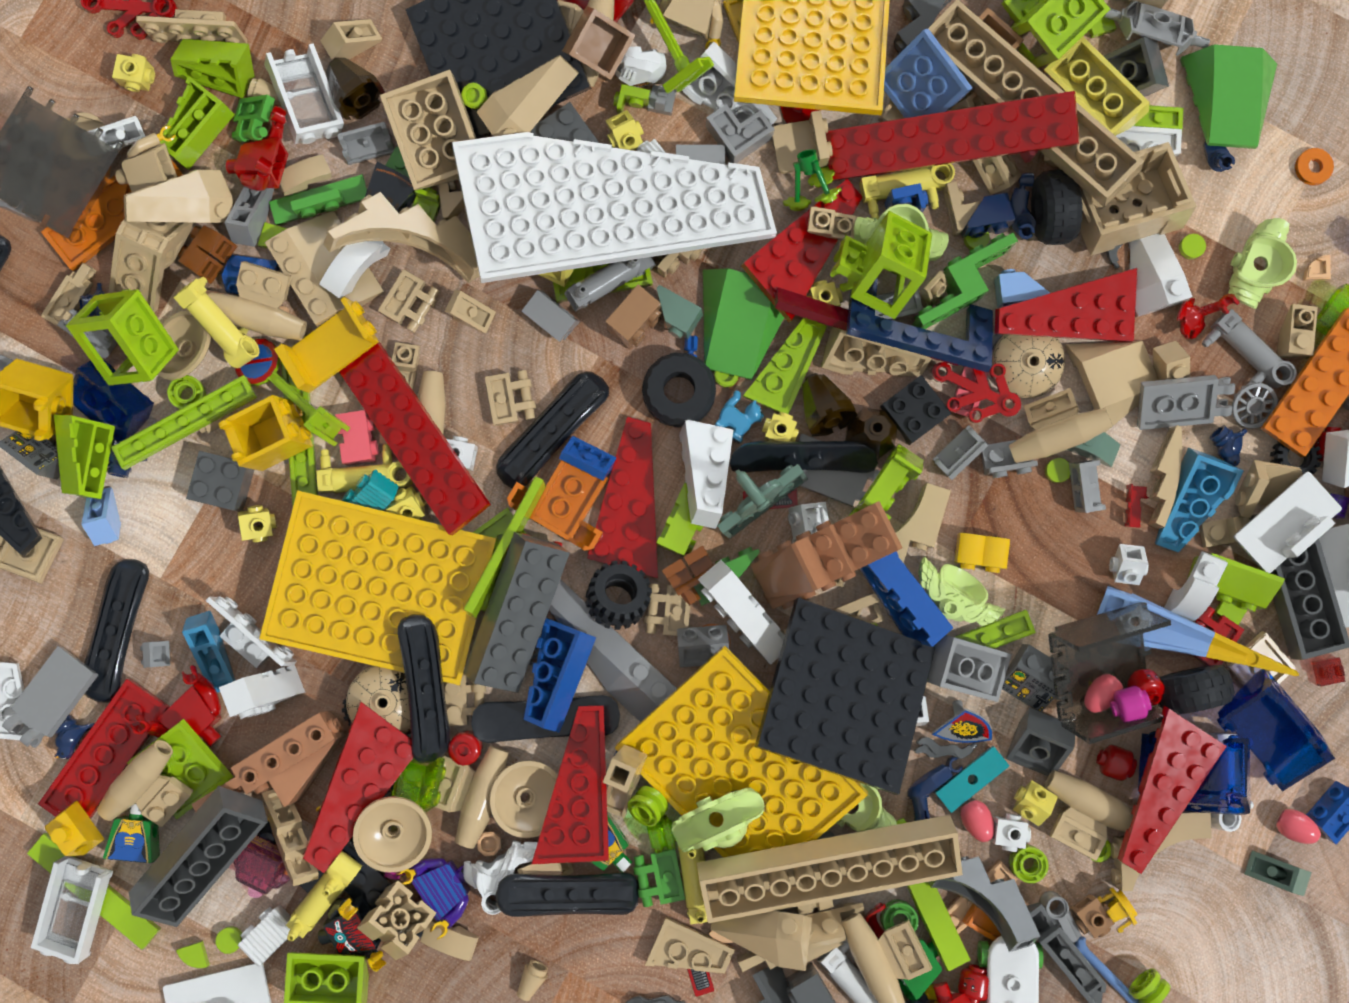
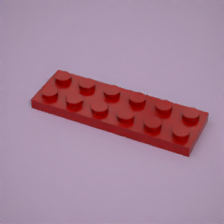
M126 679L41 798L38 805L53 816H57L75 801H78L91 819L110 785L128 766L127 762L137 755L150 736L146 733L135 734L132 731L130 724L134 726L140 724L135 716L139 714L144 717L145 721H158L157 719L170 706L132 679Z

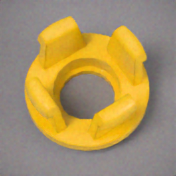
M1111 887L1108 894L1102 898L1098 896L1097 899L1102 903L1113 897L1114 900L1108 904L1109 909L1106 913L1113 923L1127 918L1126 921L1116 928L1118 933L1124 932L1123 929L1131 924L1135 926L1137 924L1135 917L1138 914L1121 890L1116 892Z

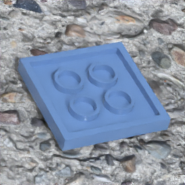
M929 29L923 30L885 68L884 91L904 118L947 112L973 89Z

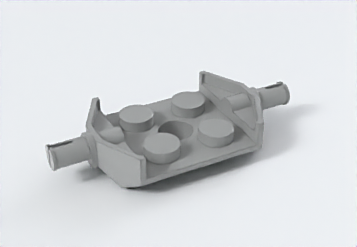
M1133 0L1122 11L1110 8L1104 15V18L1106 17L1119 23V27L1126 40L1130 39L1132 33H1136L1141 37L1155 39L1166 45L1177 46V56L1189 48V46L1195 45L1206 48L1210 43V39L1197 36V31L1194 30L1193 19Z

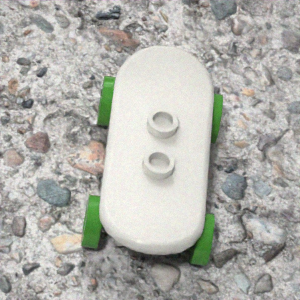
M1002 936L995 939L990 948L988 941H978L979 967H987L989 979L987 1003H1039V969L1043 967V948L1040 942H1035L1030 947L1009 952Z

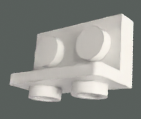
M826 502L801 504L788 509V521L791 525L793 536L792 543L797 542L796 536L810 530L811 534L817 532L816 526L829 520Z

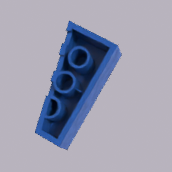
M897 551L860 568L902 635L920 641L923 645L933 647L953 629L950 622L901 561Z
M545 619L541 638H538L536 648H539L537 663H533L532 673H534L533 686L529 687L524 720L541 728L560 732L597 637L551 619Z

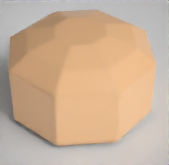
M484 831L477 842L478 851L484 856L496 855L502 847L501 836L495 831Z

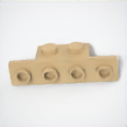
M852 902L840 908H830L810 915L805 914V916L812 918L808 949L846 941L842 920L859 912L864 917L863 903L857 904Z

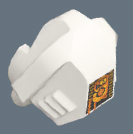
M629 47L615 74L618 79L629 86L643 87L653 84L665 75L667 68L664 53L657 52L656 49L642 51L641 47Z

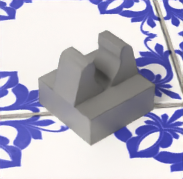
M653 85L648 111L671 116L677 93L676 89L667 94L663 86Z
M169 641L142 643L140 651H143V660H141L143 668L170 666Z

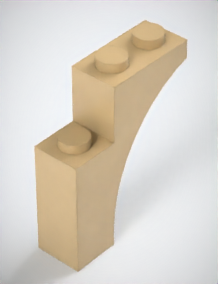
M929 483L923 485L912 514L895 532L903 547L897 551L903 563L909 543H913L912 548L921 551L935 547L951 490Z
M623 745L612 758L603 783L608 785V812L622 818L626 817L628 812L627 804L636 792L642 777L640 773L648 754Z
M1184 810L1155 855L1165 848L1182 841L1212 838L1211 813L1204 810ZM1113 836V843H1111V857L1114 859V869L1111 870L1112 883L1121 891H1133L1140 873L1117 859L1124 836Z

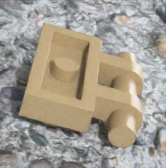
M403 269L378 311L400 325L405 317L411 319L407 329L415 333L419 325L422 326L426 320L424 317L430 307H434L436 304V297L440 291L431 287L427 294L424 293L422 289L426 283ZM418 298L422 303L415 313L410 309Z
M527 370L518 371V381L511 382L510 373L485 377L494 426L519 422L517 412L524 411L526 420L535 419L534 409H536L535 401H532L530 392L532 384L531 380L528 379ZM514 390H520L521 403H515Z
M650 583V588H652L651 600L648 605L647 616L645 615L644 617L646 633L655 634L656 624L664 625L663 635L677 636V629L689 627L690 606L681 595H677L671 585H667V594L663 595L659 594L660 584ZM658 602H666L664 617H657Z
M462 675L460 685L443 682L449 726L469 725L468 715H473V711L480 704L484 703L486 686L478 684L467 685V676ZM468 692H474V707H468Z

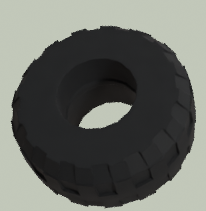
M1063 170L1043 171L1034 180L1031 192V214L1036 220L1035 236L1045 245L1067 244L1077 238L1081 229L1083 203L1080 185Z
M675 352L660 357L649 367L644 376L642 395L646 408L655 419L664 425L681 428L685 420L698 422L708 414L714 404L716 384L711 370L704 361L688 353ZM673 378H685L693 385L694 394L687 402L674 403L668 400L664 394L666 383Z
M1211 665L1161 676L1159 678L1165 685V692L1162 700L1157 705L1161 711L1166 706L1179 715L1212 709L1230 703L1235 693L1230 672L1223 665Z

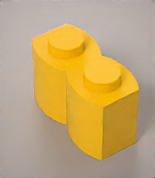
M958 533L954 563H959L961 569L975 570V566L985 567V572L1000 573V569H1007L1010 539Z

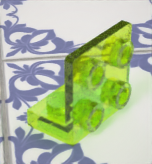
M439 757L428 766L410 762L395 781L392 796L410 799L422 807L425 812L433 809L438 805L441 797V792L438 790L440 782L443 781L446 773V767H444L445 758Z

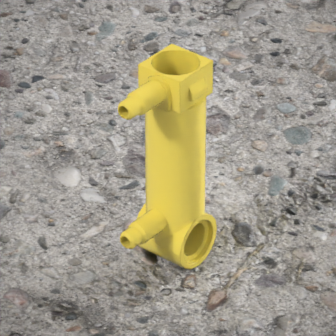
M950 163L861 178L859 187L863 196V204L868 203L871 217L879 219L877 204L879 200L887 199L892 189L921 183L922 190L927 191L931 208L937 209L939 208L937 191H942L947 183H951L955 176V169ZM935 172H943L946 179H938Z
M205 277L196 278L182 288L173 298L183 309L186 308L224 350V357L228 364L234 368L244 366L259 355L258 344L247 335L248 329L241 327L237 329L209 297L205 288L207 279Z
M388 444L382 445L383 464L334 469L331 468L329 450L323 449L321 450L320 457L321 469L316 471L318 492L342 493L347 492L349 489L355 490L359 479L364 474L369 476L373 470H377L378 473L385 475L386 478L397 484L399 488L409 487L413 484V481L408 474H406L404 480H396V472L404 468L399 461L392 462V451Z
M678 846L690 925L708 922L697 868V862L705 861L704 849L701 847L682 852Z
M344 851L339 853L291 914L290 920L285 925L290 929L287 935L289 941H294L298 936L304 938L314 928L345 887L349 885L362 867L360 863Z

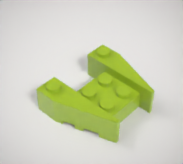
M897 444L882 465L883 468L849 516L880 501L884 511L887 512L895 501L892 498L894 492L901 491L908 481L916 480L922 473L924 460L902 445ZM886 514L887 517H888V519H889V521H890V519H891L892 517L889 516L888 514Z

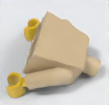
M717 0L660 1L658 7L666 22L705 39L709 35L710 38L705 45L706 50L710 43L713 42L719 47L721 46L720 37L723 17L721 5ZM652 18L650 19L651 24L654 23Z
M164 125L158 134L152 133L135 142L127 152L128 158L121 163L123 169L116 171V180L119 184H129L131 191L135 192L148 186H155L166 182L173 177L177 178L165 143L160 144L162 140L168 142L174 140L176 134L171 137L163 135V131L169 129L170 125Z

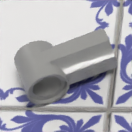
M1054 891L1045 892L1040 898V903L1044 906L1053 924H1058L1072 942L1077 941L1082 935L1069 911L1067 901ZM1058 900V907L1055 910H1050L1051 902Z

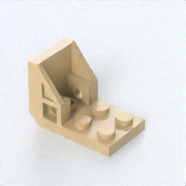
M124 219L115 236L109 293L121 292L125 289H139L155 313L159 307L164 270L175 261L192 230L193 223L126 222Z

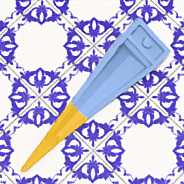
M1110 586L1106 588L1090 632L1093 635L1113 642L1191 654L1299 676L1296 670L1138 595Z

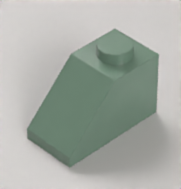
M658 285L657 292L665 323L669 329L668 332L678 339L684 337L688 340L703 316L702 308Z
M1103 432L1086 443L1067 450L1091 460H1100L1101 464L1112 467L1121 444Z
M1255 851L1251 852L1245 870V875L1301 896L1305 895L1312 873Z

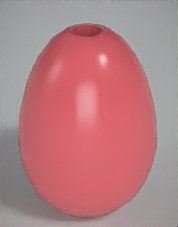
M1103 674L1097 677L1086 692L1084 699L1085 707L1092 713L1107 710L1110 708V702L1114 701L1115 691L1123 689L1122 683L1111 674Z
M974 800L961 808L960 817L966 830L980 842L990 841L994 837L995 826L988 807L983 802Z
M1285 809L1276 823L1278 831L1283 836L1298 843L1314 844L1321 836L1320 829L1316 823L1303 812L1295 809Z

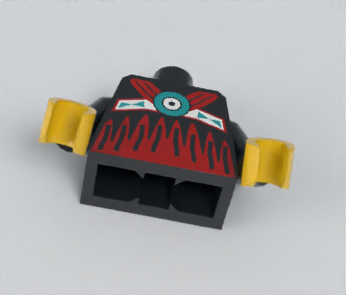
M363 895L352 901L350 898L347 900L338 898L327 913L328 918L323 924L324 929L318 932L319 942L322 945L332 943L340 955L365 956L369 967L377 972L387 964L382 959L383 952L377 950L381 939L377 938L372 941L357 929L367 913L371 911Z

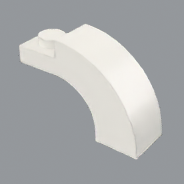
M364 241L346 245L333 260L319 285L338 298L351 293L365 270L374 262L386 257L391 248L385 245L383 241Z
M1201 551L1188 580L1179 590H1172L1164 608L1190 621L1198 619L1216 596L1219 590L1217 584L1228 562Z

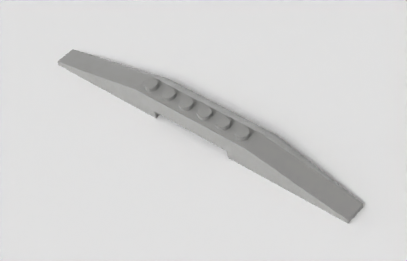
M560 579L549 608L550 612L557 622L597 637L587 664L605 689L641 722L677 688L613 627L605 628L606 623L602 621L598 624L595 621L596 616H590V607L586 608L585 601ZM828 829L818 839L834 837L836 835Z

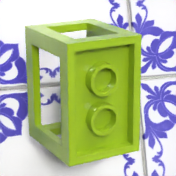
M1003 0L1001 3L1009 13L1010 18L1015 21L1010 28L1019 36L1030 31L1046 52L1037 57L1033 56L1024 43L1018 49L1020 54L1036 68L1059 60L1110 10L1104 0Z
M888 211L866 244L845 235L839 250L834 255L833 261L836 264L832 268L830 276L833 278L835 275L841 274L847 277L848 281L839 286L842 292L852 289L851 298L895 319L926 279L932 233ZM883 269L897 275L892 305L867 293V290ZM906 277L910 279V281L904 288V282Z
M125 289L121 292L95 295L65 325L108 385L152 381L179 351L139 289ZM98 306L101 311L99 312L100 316L87 317ZM108 329L128 358L112 373L84 332ZM132 366H134L137 370L134 372H128V370Z

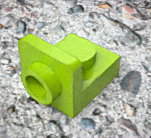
M622 84L620 92L616 91L613 106L617 107V114L623 112L625 102L634 108L648 107L650 90Z
M428 187L423 188V190H415L416 198L412 207L419 204L435 223L441 207V200L439 195H437V191Z

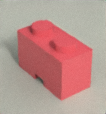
M366 411L335 414L337 418L350 427L348 432L343 428L338 432L344 438V443L339 444L342 464L349 466L376 462L379 447L377 440H373L372 433L376 426Z

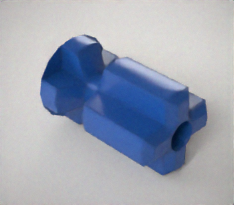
M695 335L690 336L688 340L685 338L684 350L697 357L694 351H697L698 337Z

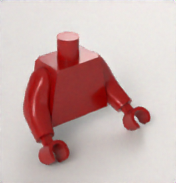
M274 106L271 111L270 120L273 122L267 136L261 140L243 144L240 147L237 159H228L226 161L227 172L229 174H237L241 184L248 189L263 191L266 188L276 189L280 186L289 155L282 143L286 110Z
M191 665L190 670L192 674H185L184 671L181 674L184 683L192 684L193 686L176 700L157 719L158 721H145L142 715H136L135 718L140 724L137 726L130 724L132 731L135 734L146 733L159 738L184 719L200 738L210 747L213 746L222 737L213 727L221 719V703L214 685L198 673L196 666Z

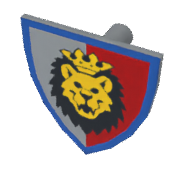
M956 700L952 703L954 717L932 732L934 736L953 742L973 743L992 740V729L989 722L978 713L966 708L963 709L961 700Z

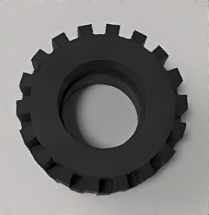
M611 561L610 566L605 563L601 566L600 570L597 569L594 572L586 591L585 598L587 600L585 603L586 608L590 607V616L595 615V621L598 624L602 621L606 623L605 628L609 629L612 625L614 630H620L622 625L627 629L631 627L632 623L635 625L639 622L650 603V596L652 594V588H649V578L644 579L645 572L643 570L638 572L636 570L637 566L634 564L628 566L627 561H622L621 564H618L617 561ZM614 586L621 587L629 593L631 602L627 604L614 603L606 595L605 589Z

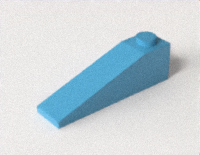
M1188 447L1181 462L1180 479L1173 507L1166 526L1159 528L1155 544L1179 553L1199 531V527L1208 517H1212L1217 512L1215 509L1234 493L1244 471L1214 456Z

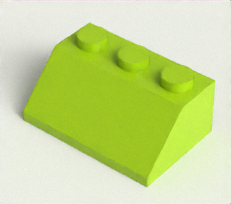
M1210 553L1228 562L1217 584L1219 590L1216 594V600L1231 604L1233 600L1241 603V609L1255 612L1258 609H1266L1284 583L1285 578ZM1199 556L1194 557L1193 562H1192V566H1191V569H1190V572H1189V575H1188V578H1189V576H1190V574H1191V572H1192V570H1193V568H1194V566H1195V564H1196V562H1197Z
M288 952L284 1003H367L369 974L366 957L360 955Z

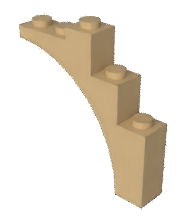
M381 192L374 196L368 195L364 197L359 203L358 213L351 215L346 222L340 225L334 224L326 232L327 235L323 245L329 252L346 245L364 241L402 243L422 249L438 257L455 269L468 283L480 277L471 233L456 216L449 220L443 219L435 224L419 204L412 208L406 207L398 213Z

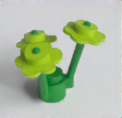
M809 149L800 152L797 155L798 162L793 163L795 170V197H788L787 200L783 201V205L789 206L793 211H802L811 204V200L800 196L801 171L804 172V175H811L808 179L810 186L822 187L824 191L814 201H823L824 204L832 203L837 198L838 192L841 191V188L828 189L827 184L833 181L834 170H829V167L820 168L816 150Z

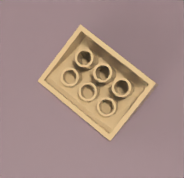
M451 70L381 94L383 106L414 190L458 180L459 176L452 142L477 138Z
M334 211L285 229L265 242L282 272L292 276L290 285L317 327L345 308L341 302L343 297L353 302L357 301L363 306L384 293L369 267L361 275L353 291L341 298H338L319 285L333 260L345 247L343 246L329 252L323 245L327 230L334 224H342Z

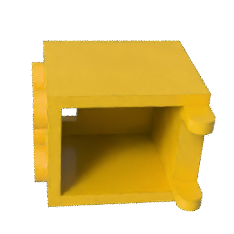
M17 358L0 371L1 427L33 435L37 441L49 440L56 433L54 414L73 416V374Z
M271 395L218 423L220 429L225 430L233 450L232 460L236 461L238 466L264 471L313 446L310 440L312 437L311 432L304 426L301 418L303 415L302 410L291 400Z

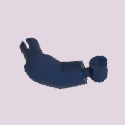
M1205 140L1203 148L1210 168L1216 172L1231 169L1232 166L1230 165L1235 164V158L1227 148L1209 146Z
M1023 173L1019 178V188H1014L1010 199L1015 216L1012 228L1023 239H1030L1033 236L1032 233H1035L1036 220L1027 208L1030 192L1025 190V187H1033L1034 173Z
M957 757L948 758L946 765L941 764L930 770L908 788L907 797L912 799L914 821L930 818L927 797L952 778L951 772H961L963 765H959L956 769L952 768V762L957 760Z

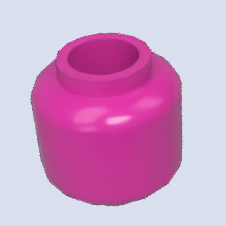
M1137 686L1115 691L1114 701L1110 702L1114 717L1119 716L1125 723L1146 718L1148 710L1152 709L1146 690H1141Z

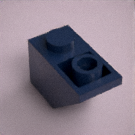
M1008 193L985 196L961 233L962 238L967 236L979 238L987 232L1002 234L1008 231L1015 221Z

